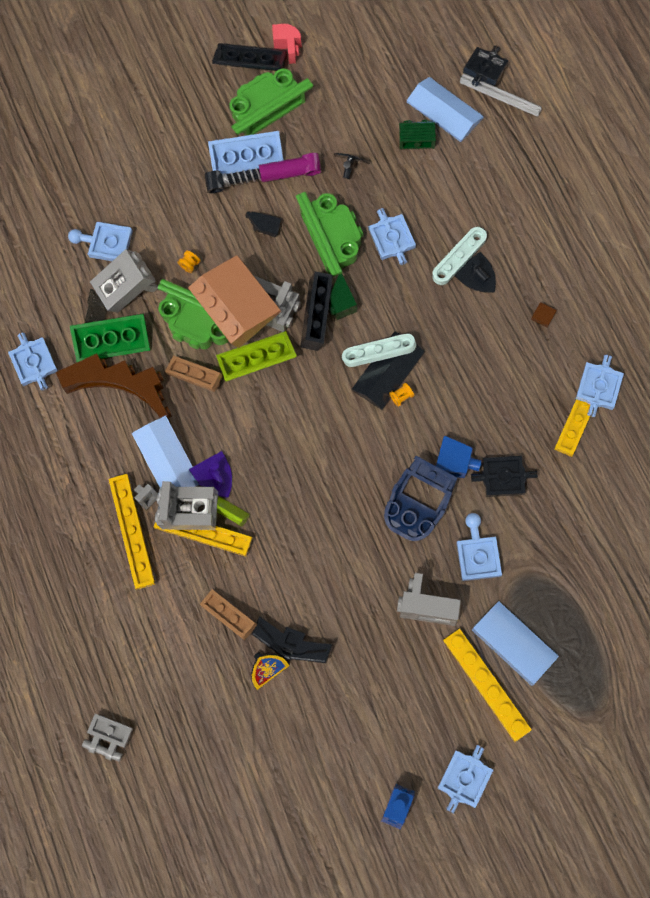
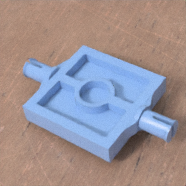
M379 209L377 213L381 220L376 224L368 226V230L380 258L384 260L397 256L400 265L406 264L407 260L403 253L416 248L402 214L395 217H387L384 209Z
M21 333L22 336L18 334L21 345L8 353L21 384L25 386L32 382H38L40 390L47 389L48 386L44 378L58 370L45 340L42 337L35 341H28L25 333Z
M604 355L602 365L588 362L585 364L575 399L590 404L588 416L595 417L598 407L613 410L615 407L624 373L609 367L612 359L610 355L609 357Z
M476 745L472 756L455 751L438 786L439 790L447 793L452 798L446 810L450 811L452 807L451 813L453 814L459 802L476 808L493 772V769L485 766L479 760L485 749L480 748L478 745Z

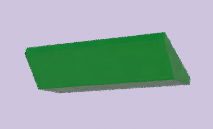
M144 314L70 326L76 362L98 354L99 358L102 359L150 351Z

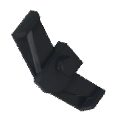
M258 617L257 626L251 635L274 650L279 656L289 661L293 659L326 663L328 661L333 644L304 641L306 634L286 627L285 632L282 633L263 618Z

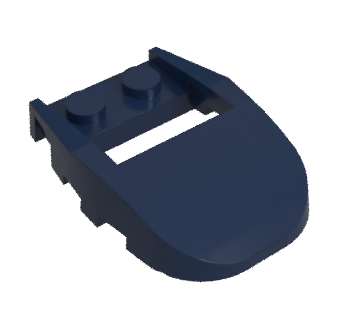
M415 456L414 462L409 468H406L399 481L394 485L384 511V519L388 528L411 541L422 540L432 532L445 513L457 480L456 476L419 456ZM411 475L445 493L436 511L402 493Z

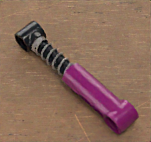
M308 153L298 158L260 164L258 169L255 167L253 170L249 168L247 171L230 172V174H223L219 170L209 171L204 174L207 193L214 194L224 191L225 187H231V184L256 182L259 179L263 183L301 175L313 176L320 174L322 170L319 154Z

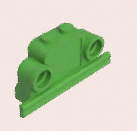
M279 69L274 73V76L269 72L256 76L254 80L243 84L237 91V97L230 101L229 106L232 117L236 121L231 128L237 135L242 132L245 136L255 135L305 103V92L313 88V84L308 78L297 84L288 69Z
M306 192L297 194L296 199L300 206L302 219L327 273L333 275V277L341 274V268L351 265L357 260L358 248L361 245V237H363L361 227L356 226L354 212H350L345 205L337 206V200L332 194H322L317 200L310 202Z
M161 280L158 289L168 294L160 302L158 310L163 320L168 323L173 339L178 342L185 341L194 349H208L213 342L217 345H224L228 342V339L190 290L167 280Z

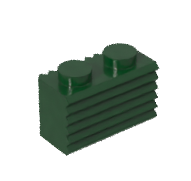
M405 120L399 123L400 150L435 148V122L430 120H422L421 122Z

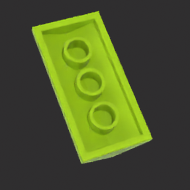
M286 331L216 355L225 382L297 357Z

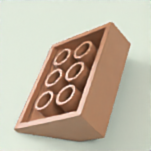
M237 255L203 274L188 287L228 341L238 348L282 312Z

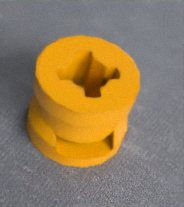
M186 250L184 257L179 259L177 263L183 270L192 273L194 266L200 263V259L191 251Z

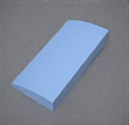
M499 601L472 629L479 638L531 686L537 682L559 657Z

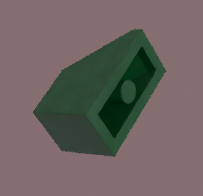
M339 274L330 294L328 307L331 316L335 315L337 320L357 312L356 301L342 274Z

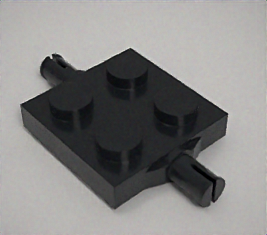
M495 45L491 51L477 47L464 66L463 73L474 77L472 80L473 86L475 84V87H477L480 81L495 86L509 61L498 55L500 51L499 46Z
M522 456L483 458L482 474H471V482L483 481L486 497L525 495L526 479L537 478L538 474L537 470L525 471Z

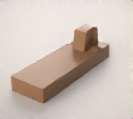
M176 356L172 357L165 370L167 375L213 392L218 389L222 378L220 372Z
M213 589L199 604L244 641L257 626L255 622Z

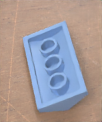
M430 77L420 82L407 99L408 104L460 142L484 118V116Z
M279 131L208 142L213 171L219 170L223 174L236 173V171L242 172V170L247 171L249 168L253 170L255 167L258 169L260 164L283 160Z
M166 416L132 433L159 487H162V481H170L175 487H196L199 485L189 471L193 466Z

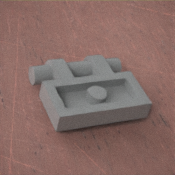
M95 714L87 731L88 734L94 736L93 740L85 739L82 747L89 749V752L93 754L99 753L104 755L105 759L110 761L114 759L120 762L123 754L116 752L117 746L126 748L133 728ZM101 739L111 742L109 748L99 745Z

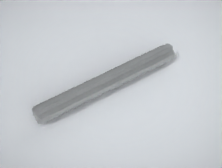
M465 73L461 76V84L532 115L539 116L542 107L483 81H480L479 85L475 87V84L474 86L472 85L474 77Z

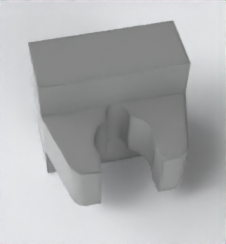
M139 484L134 489L138 493L134 498L145 510L157 500V493L149 484L144 488Z

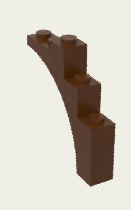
M95 354L56 372L66 394L93 387L122 390L137 396L148 404L159 418L166 416L171 424L169 419L172 417L168 406L164 407L162 404L164 397L160 390L163 389L161 382L164 380L160 371L156 372L154 367L136 374L132 365L128 366L125 360L108 367L104 358L100 359L98 354Z

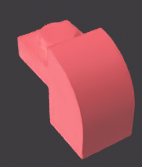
M289 24L272 25L274 49H288L289 64L296 63V56H299L298 48H302L300 32Z

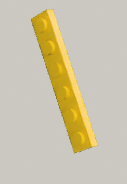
M124 474L110 478V488L135 589L138 590L156 585L129 476Z
M458 629L445 638L443 642L513 741L516 742L529 733L532 729L463 632Z

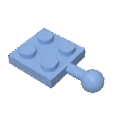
M96 222L93 236L82 234L80 230L73 229L69 232L68 238L74 244H78L81 241L91 243L88 251L90 258L113 261L125 249L128 250L133 230L130 227Z
M470 513L467 515L465 522L471 529L472 540L457 541L456 543L462 581L501 577L502 572L496 537L480 538L478 527L481 524V518L476 513Z

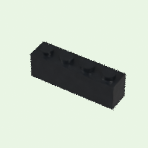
M315 271L309 280L301 348L319 351L324 344L333 275Z

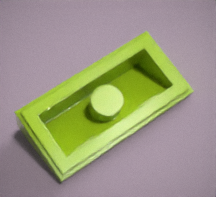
M218 496L217 513L241 527L244 526L250 514Z

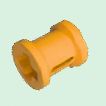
M403 383L402 387L395 392L391 391L389 393L397 407L401 406V403L409 397H414V393L407 383Z

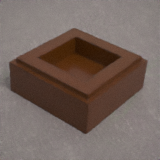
M540 302L531 320L548 328L557 310Z

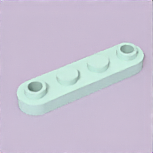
M480 227L472 228L434 268L432 274L433 281L439 285L447 284L485 243L486 231ZM439 275H444L445 277H444V278H439L438 276H439Z
M402 334L349 347L342 353V359L348 367L372 363L411 353L416 348V341L411 334Z

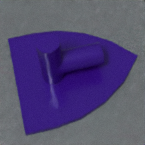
M222 451L189 469L201 487H214L218 491V496L229 497L232 487V473Z

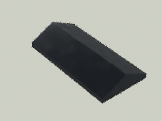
M218 43L212 64L279 70L284 69L287 50Z
M393 332V334H392L390 337H394V336H398V335H402V334H399V333H397V332ZM416 344L415 350L411 353L370 363L351 390L380 410H383L391 399L389 393L399 389L425 351Z

